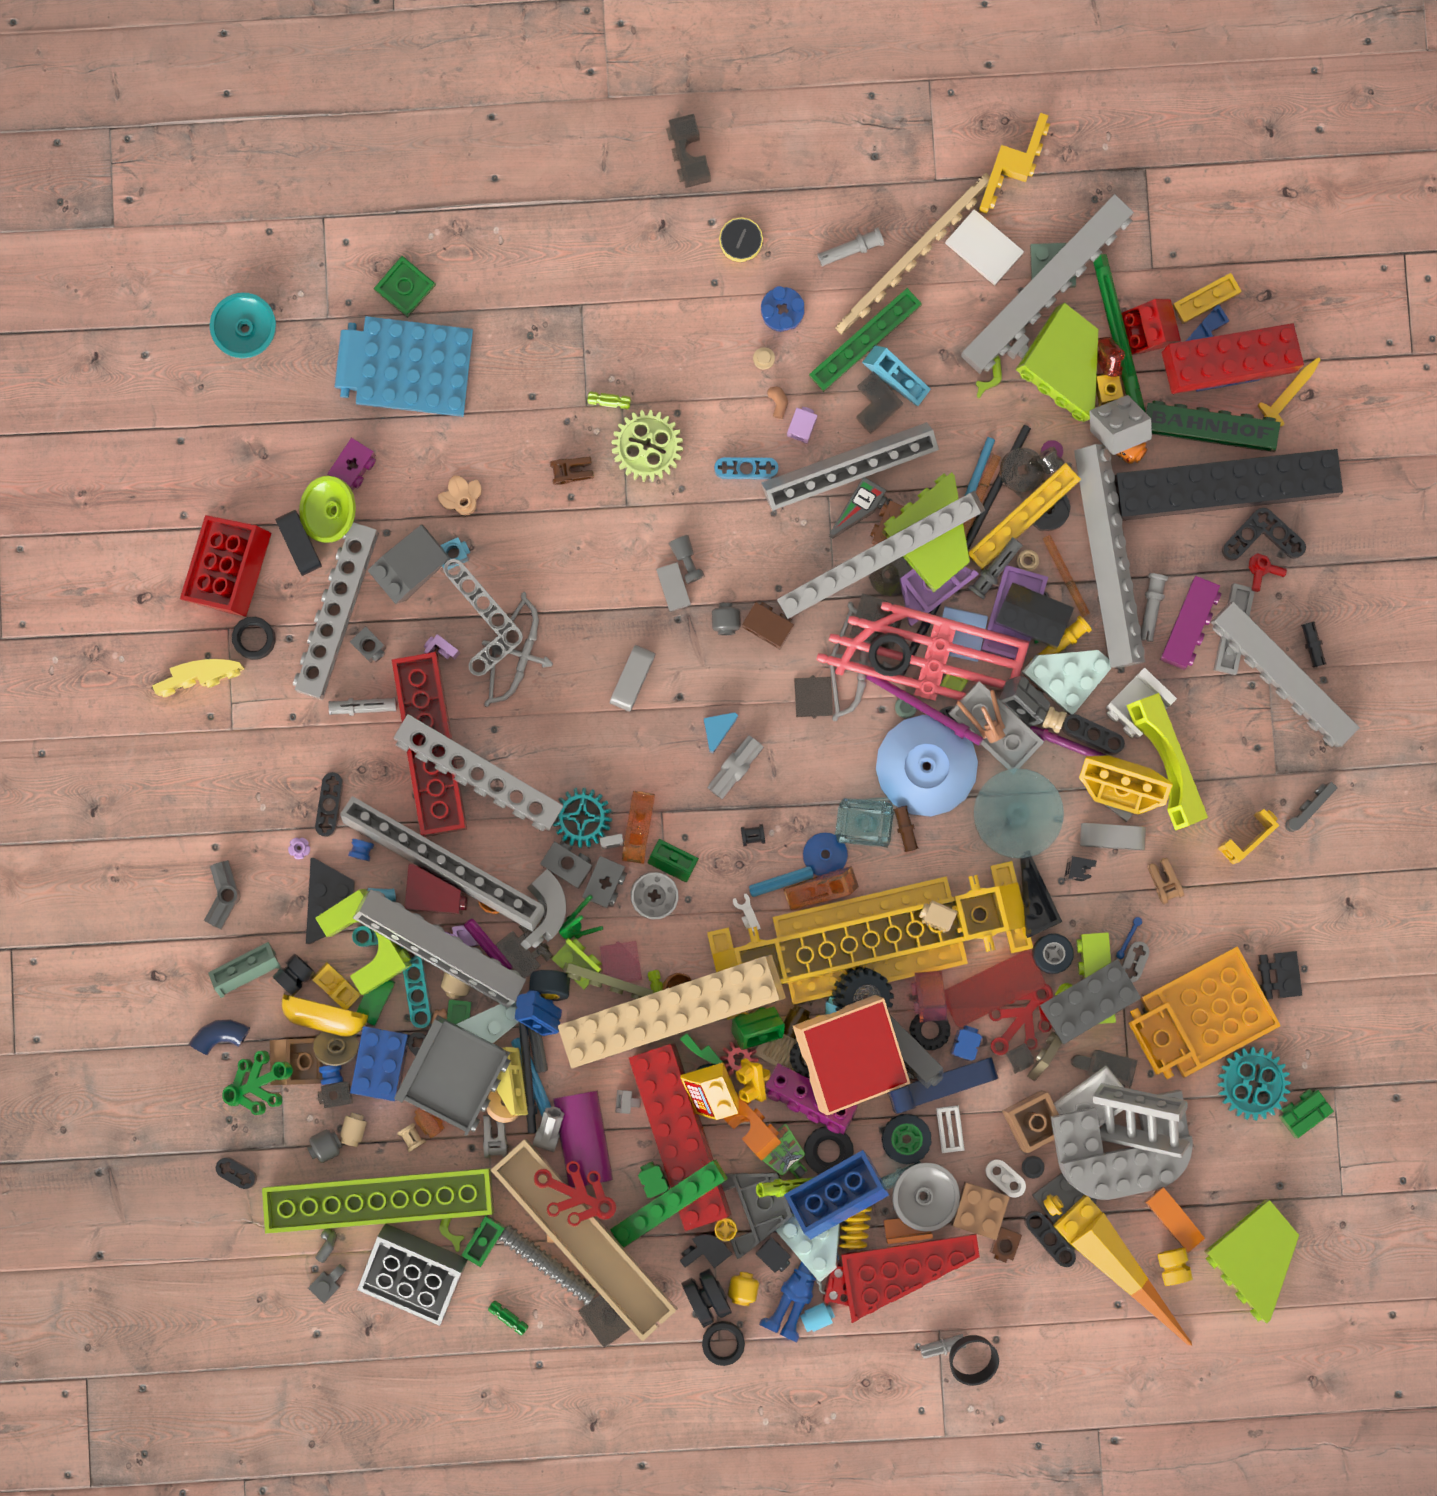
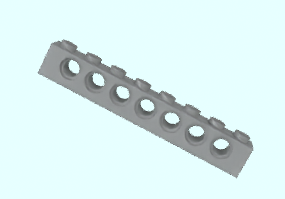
M353 522L349 531L343 536L345 541L343 547H339L336 560L338 562L336 568H332L328 580L331 581L329 589H325L321 601L324 602L322 610L317 611L314 620L317 623L315 630L310 632L307 643L310 644L308 651L304 652L301 657L300 664L303 665L301 672L296 673L293 685L296 686L295 690L299 693L320 700L324 698L379 535L376 529ZM356 542L361 543L362 547L359 552H351L352 544ZM346 564H354L355 568L352 573H344L343 569ZM339 585H347L345 594H337L336 589ZM333 605H339V614L335 616L330 615V608ZM326 626H332V635L328 637L323 636V629ZM325 647V656L321 658L316 657L315 652L317 648ZM318 668L319 675L314 679H310L308 676L309 670Z
M407 714L394 736V740L397 741L395 745L405 751L411 749L416 752L415 757L425 763L428 760L435 763L436 766L434 768L444 774H447V772L455 775L454 780L466 786L469 783L475 787L473 791L483 797L486 795L494 798L493 803L501 808L508 806L514 810L512 814L522 820L525 817L533 821L532 826L541 831H544V829L550 830L563 808L562 804ZM423 735L426 739L425 743L421 746L415 745L412 741L414 736ZM434 747H443L445 754L442 757H435L432 754ZM454 758H462L465 762L464 766L460 769L454 768L451 764ZM474 769L483 771L484 777L481 780H474L471 777V772ZM495 780L503 783V789L499 792L493 791L490 787V784ZM520 792L523 800L520 803H513L510 800L511 793ZM533 803L540 804L542 812L538 815L532 814L529 810L530 805Z

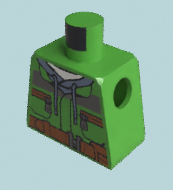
M783 1124L777 1130L780 1134L776 1136L782 1143L762 1161L782 1176L790 1170L799 1179L808 1171L799 1161L805 1153L788 1126Z

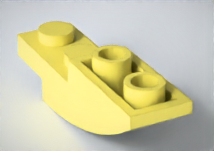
M205 659L192 661L169 668L173 677L152 686L155 694L168 697L176 693L175 689L182 686L189 688L195 685L196 680H199L202 686H207L208 688L216 686L220 683V679L237 677L241 674L240 671L245 668L240 662L231 660Z

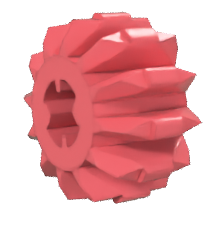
M733 1042L729 1043L733 1049L731 1052L727 1048H723V1051L729 1054V1056L720 1057V1060H728V1063L724 1064L725 1068L732 1067L728 1072L729 1076L733 1074L734 1069L738 1071L742 1068L741 1063L740 1066L734 1064L735 1059L733 1056L736 1053L738 1055L743 1053V1059L747 1058L751 1062H758V1058H750V1055L757 1052L756 1049L748 1053V1048L741 1050L739 1045L738 1048H735Z

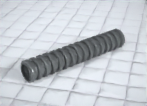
M512 1225L506 1226L498 1239L499 1242L503 1241L504 1246L508 1245L511 1251L514 1249L516 1255H522L521 1258H526L527 1263H533L532 1266L534 1268L537 1266L539 1268L538 1271L541 1272L542 1270L545 1272V1276L548 1274L550 1276L549 1279L556 1280V1284L560 1283L561 1288H567L568 1293L571 1291L573 1293L572 1296H578V1300H583L585 1305L591 1302L598 1292L595 1288L591 1287V1283H585L586 1280H581V1276H576L573 1270L570 1272L568 1266L565 1268L562 1262H557V1258L553 1259L551 1254L547 1255L546 1250H540L541 1247L539 1245L536 1247L534 1245L535 1242H530L528 1237H523V1233H517L518 1230H513L511 1228Z

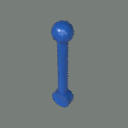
M1140 917L1133 919L1134 925L1120 951L1116 952L1118 959L1124 958V952L1134 932L1142 924Z

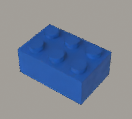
M363 1026L350 1093L397 1101L394 1098L401 1085L410 1034Z

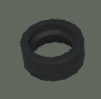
M256 616L240 620L232 632V644L235 650L243 657L251 660H258L268 656L276 643L275 632L272 626L264 619ZM252 625L260 626L267 635L265 645L258 651L247 650L241 643L242 632L245 628Z
M885 633L879 635L869 647L868 656L871 666L883 676L892 677L899 675L910 664L911 651L909 644L898 634ZM889 641L899 644L903 651L902 661L892 668L884 667L877 659L879 646Z
M720 1321L714 1323L707 1328L703 1335L702 1348L704 1355L716 1365H731L739 1360L744 1352L745 1340L743 1333L738 1326L731 1322ZM720 1330H728L736 1337V1349L734 1353L727 1357L717 1356L710 1347L711 1337Z

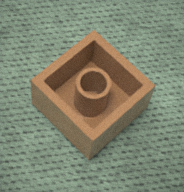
M1040 1090L1002 1110L1021 1151L1030 1153L1054 1140L1051 1116L1059 1114L1048 1092Z
M964 1181L959 1206L951 1225L997 1240L1010 1196Z

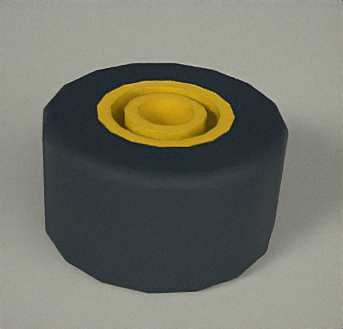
M556 970L534 971L530 975L529 991L539 992L540 996L544 999L562 1001L569 997L570 978L567 977V973Z

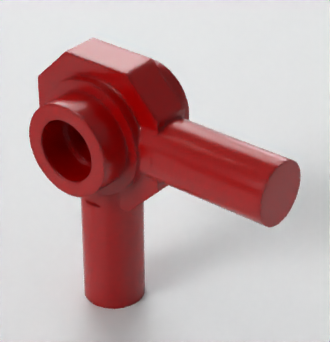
M1257 553L1249 560L1248 568L1254 574L1251 589L1254 592L1261 590L1262 577L1271 573L1285 577L1287 569L1272 565L1269 558L1265 555Z

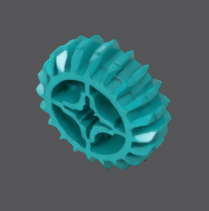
M574 788L575 796L571 797L567 791L565 793L568 798L566 801L561 797L558 799L563 804V808L557 817L559 821L554 822L553 826L561 827L556 831L557 835L565 833L562 837L563 842L571 838L570 846H573L576 840L578 841V848H582L583 841H586L587 847H591V839L598 844V835L606 837L602 830L610 831L611 828L605 825V822H612V818L606 817V814L612 813V810H604V807L609 803L607 800L602 803L599 802L603 797L602 794L594 798L595 790L592 789L590 794L586 795V788H582V794H579L577 788ZM580 800L579 809L576 812L565 813L570 804ZM587 800L593 802L599 808L601 816L587 812ZM582 807H584L585 816L588 815L589 818L594 819L584 820L581 829L580 821H576V818L573 817L580 816ZM564 820L577 823L578 835H574L567 830ZM600 822L598 828L593 833L584 836L586 826L589 823Z

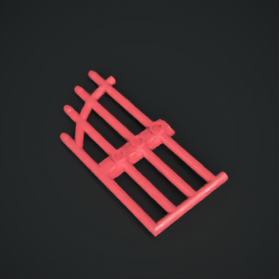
M882 602L881 609L888 612L892 611L893 614L876 621L849 616L848 623L855 626L859 625V627L865 629L853 639L830 634L829 641L847 646L842 658L818 653L816 659L819 662L836 666L835 673L843 675L845 669L916 688L914 695L936 701L938 694L961 700L966 693L940 686L943 673L974 682L980 681L982 684L1000 689L1004 688L1006 681L946 665L949 652L1013 669L1011 679L1020 676L1030 641L900 605H892L889 602ZM906 617L934 624L930 637L888 625ZM875 631L884 634H898L906 640L928 646L924 658L911 655L910 664L922 667L918 680L903 675L883 676L876 672L873 667L852 662L850 659L856 649L869 652L871 644L864 641ZM955 631L1018 647L1016 659L1012 660L954 644L952 641ZM881 646L877 650V655L898 661L903 659V652Z

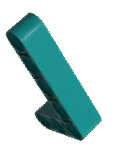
M360 926L353 931L352 939L356 945L360 947L378 945L377 935L369 927ZM361 931H367L369 934V939L365 943H360L358 940V934ZM415 955L409 960L412 966L404 970L403 975L411 1022L417 1028H426L431 1024L432 1019L431 1002L424 959ZM414 967L420 970V977L417 980H412L409 977V971ZM420 989L424 993V998L421 1002L413 1000L412 996L415 990ZM419 1012H425L428 1017L427 1022L423 1025L418 1024L416 1021V1016Z

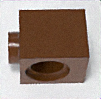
M1000 1227L997 1240L993 1241L990 1250L991 1253L995 1254L994 1259L1007 1263L1008 1259L1013 1261L1022 1235ZM1004 1239H1008L1011 1242V1248L1006 1252L1001 1251L999 1248L1000 1242Z

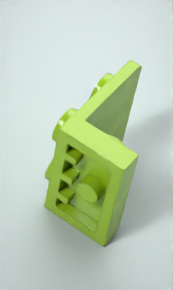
M568 938L565 941L566 944L552 958L562 969L565 962L598 973L603 971L599 967L602 963L593 954L588 957L583 952L586 948L577 939L571 941ZM581 977L580 981L573 980L585 990L589 985L590 979Z

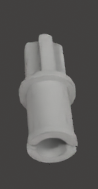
M960 1334L946 1339L941 1337L939 1341L920 1346L921 1355L925 1359L940 1354L947 1355L952 1346L964 1336Z

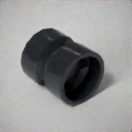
M295 953L286 962L287 967H281L272 976L292 996L302 988V982H308L315 974L314 970Z

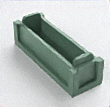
M267 942L208 972L212 985L220 998L273 969L281 968L280 963L275 958L276 952L270 943Z

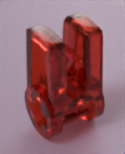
M1111 337L1098 338L1100 350L1097 352V361L1103 373L1110 377L1122 375L1123 368L1121 362L1125 357V352Z

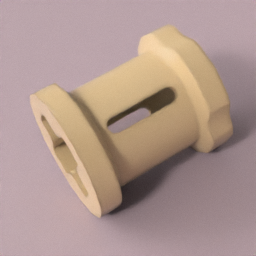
M415 1123L410 1124L397 1133L398 1136H402L407 1144L408 1152L426 1142L415 1129Z

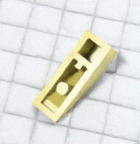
M504 1047L503 1049L510 1052L507 1059L511 1060L505 1073L500 1071L497 1079L501 1081L496 1090L511 1115H528L519 1048Z

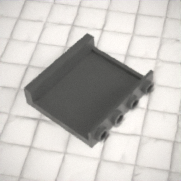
M437 1015L394 1099L401 1103L405 1100L462 1129L465 1131L464 1135L467 1136L470 1130L475 1132L480 1122V1119L477 1118L480 1110L485 1112L491 1100L487 1097L490 1091L495 1093L501 1081L497 1079L500 1071L505 1073L511 1062V1060L507 1059L510 1052Z

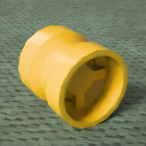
M725 1218L717 1221L714 1228L715 1235L722 1241L733 1239L737 1233V1226L734 1220Z

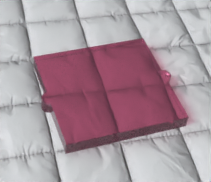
M617 941L616 944L600 946L604 975L626 982L642 980L636 941L624 943Z

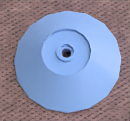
M919 715L903 720L887 733L878 749L876 773L882 791L893 805L897 807L907 805L909 814L932 817L950 812L967 798L976 782L978 759L972 741L965 737L962 739L955 734V731L928 715ZM924 762L931 764L930 770L923 769L922 765Z

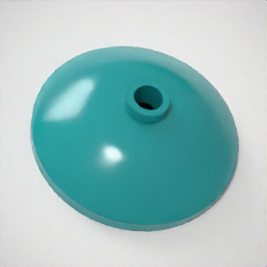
M235 293L221 300L214 308L210 318L211 337L217 347L231 357L241 359L255 357L265 351L272 343L276 333V318L269 304L261 297L251 293ZM244 326L249 327L247 332H242Z

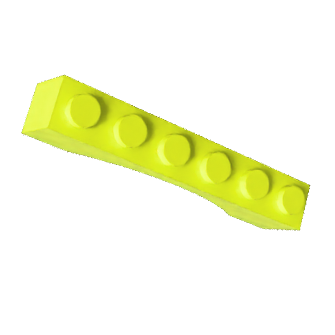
M1157 693L1126 705L1133 724L1146 735L1157 749L1164 763L1168 780L1173 783L1169 793L1167 810L1175 830L1207 819L1205 807L1160 694Z

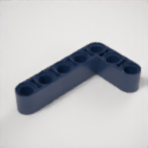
M992 1057L944 1072L942 1075L943 1079L936 1086L931 1085L928 1089L920 1081H916L888 1092L894 1113H902L914 1109L918 1105L999 1079Z

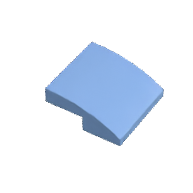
M946 606L942 615L943 618L986 629L987 615ZM956 630L952 643L981 651L983 638ZM949 652L948 655L978 662V659Z

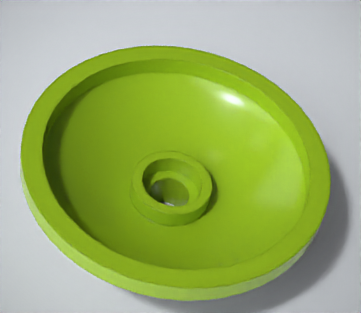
M322 476L312 481L305 489L299 507L300 521L305 532L312 539L324 543L335 542L345 536L353 524L356 512L355 498L351 488L346 482L333 476Z

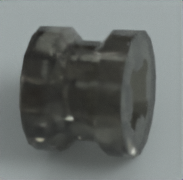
M1055 447L1046 449L1036 458L1038 463L1044 466L1046 474L1055 472L1064 464L1063 458L1058 457Z

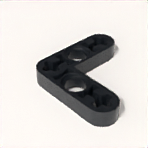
M1268 508L1256 510L1222 547V554L1227 560H1237L1263 533L1283 553L1292 559L1301 557L1306 551L1305 542ZM1258 513L1260 515H1263L1265 513L1267 515L1266 521L1271 524L1272 521L1275 522V524L1270 527L1269 531L1265 529L1269 526L1266 522L1263 521L1262 523H1260L1258 521ZM1249 528L1253 531L1254 536L1251 540H1245L1242 537L1243 529ZM1274 528H1282L1285 532L1284 538H1275L1273 535ZM1289 535L1292 537V539L1289 540L1291 544L1300 545V547L1298 548L1300 553L1297 551L1292 553V546L1289 543H1287L1285 546L1282 544L1284 541L1288 539ZM1239 540L1242 544L1236 549L1238 554L1233 553L1230 555L1228 553L1230 550L1228 545L1233 547Z

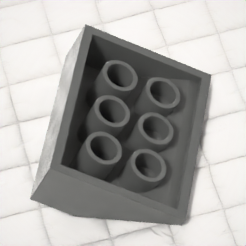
M386 1223L377 1236L357 1290L440 1326L468 1260Z

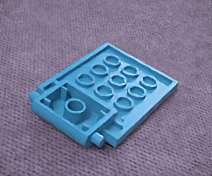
M365 316L364 331H357L356 323H348V330H341L334 386L337 389H341L340 397L349 398V391L353 390L357 391V405L464 417L473 329Z

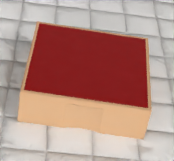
M873 995L849 1004L837 1012L820 1015L793 1026L802 1057L809 1069L810 1083L819 1111L826 1115L910 1084L885 1000L880 996Z

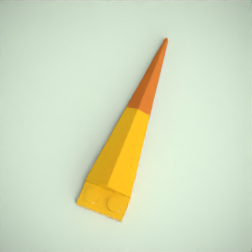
M1084 1195L1053 1227L1067 1243L1123 1288L1186 1344L1192 1346V1342L1106 1215L1089 1196Z

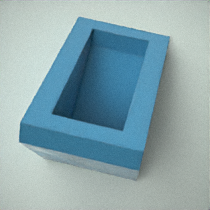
M729 713L704 718L707 741L711 753H714L737 720L738 714Z

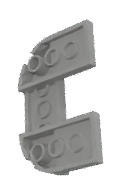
M1181 1090L1156 1094L1183 1100ZM1094 1107L1051 1116L1060 1170L1071 1186L1091 1198L1109 1200L1166 1187L1181 1176L1191 1158L1193 1140L1192 1136L1189 1135L1186 1113L1178 1122L1179 1139L1190 1141V1145L1182 1158L1134 1147L1104 1153L1097 1109ZM1139 1113L1141 1130L1148 1132L1147 1115ZM1156 1117L1157 1134L1169 1136L1168 1119Z

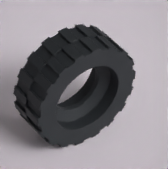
M827 1126L815 1129L808 1136L804 1145V1156L809 1167L814 1172L821 1174L853 1156V1143L846 1133L844 1135L833 1133ZM825 1140H833L839 1145V1157L833 1162H824L818 1156V1146Z

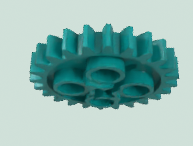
M1250 1047L1249 1053H1247L1245 1048H1242L1241 1056L1237 1052H1233L1234 1060L1226 1058L1229 1065L1220 1066L1225 1071L1224 1074H1217L1219 1078L1223 1079V1082L1216 1084L1219 1087H1223V1090L1218 1095L1226 1096L1222 1103H1230L1228 1111L1236 1108L1235 1116L1239 1117L1243 1112L1244 1119L1248 1120L1250 1114H1252V1118L1255 1121L1258 1120L1259 1114L1263 1119H1267L1266 1112L1274 1116L1273 1108L1281 1110L1282 1107L1279 1102H1287L1288 1100L1283 1095L1284 1093L1289 1094L1291 1092L1285 1089L1286 1085L1291 1084L1290 1081H1285V1077L1290 1075V1073L1282 1072L1286 1064H1277L1280 1057L1271 1059L1272 1051L1264 1055V1048H1260L1257 1053L1254 1047ZM1243 1064L1250 1066V1074L1246 1077L1240 1072ZM1257 1064H1259L1260 1067H1259V1070H1258L1257 1075H1256V1078H1255V1073H1256V1068H1255V1067H1256ZM1266 1069L1272 1072V1079L1268 1082L1262 1078V1073ZM1255 1079V1082L1259 1083V1085L1253 1088L1252 1102L1249 1104L1248 1099L1252 1092V1085H1249V1081ZM1238 1086H1243L1246 1091L1245 1096L1241 1099L1235 1094ZM1261 1091H1264L1268 1096L1267 1101L1263 1104L1259 1103L1257 1095Z

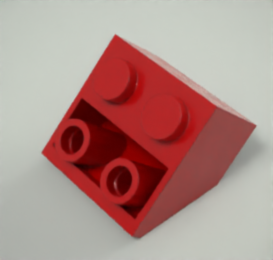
M1153 299L1121 313L1132 355L1163 349L1169 344L1181 342L1171 299Z

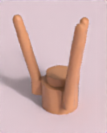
M991 690L990 694L997 722L991 719L986 707L983 706L981 709L987 721L984 725L985 729H983L968 709L960 701H957V705L979 730L982 737L988 739L989 743L996 742L1005 737L1003 731L1005 726L1002 722L994 690Z

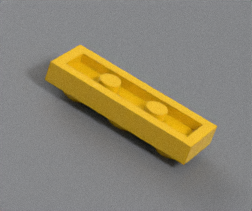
M1229 273L1173 303L1172 306L1182 324L1241 294L1242 291L1232 273Z

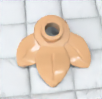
M453 476L448 484L449 491L438 494V499L444 508L456 510L461 515H470L474 512L477 505L476 500L481 495V485L478 480L471 481L468 484L462 477ZM468 501L466 506L461 505L463 502Z

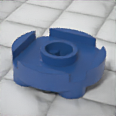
M777 286L769 291L761 303V315L764 323L772 330L778 332L796 328L804 317V301L799 293L791 288ZM787 305L788 313L783 312L779 314L777 306Z

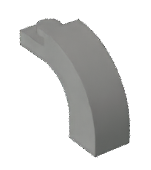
M548 869L527 887L540 904L544 906L545 914L539 926L520 943L526 950L531 946L536 948L544 938L549 942L558 933L565 919L566 900L563 889Z

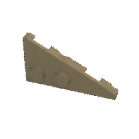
M1054 1031L1046 1039L1045 1042L1048 1045L1045 1049L1042 1048L1035 1058L1037 1060L1027 1075L1033 1081L1049 1066L1062 1044Z

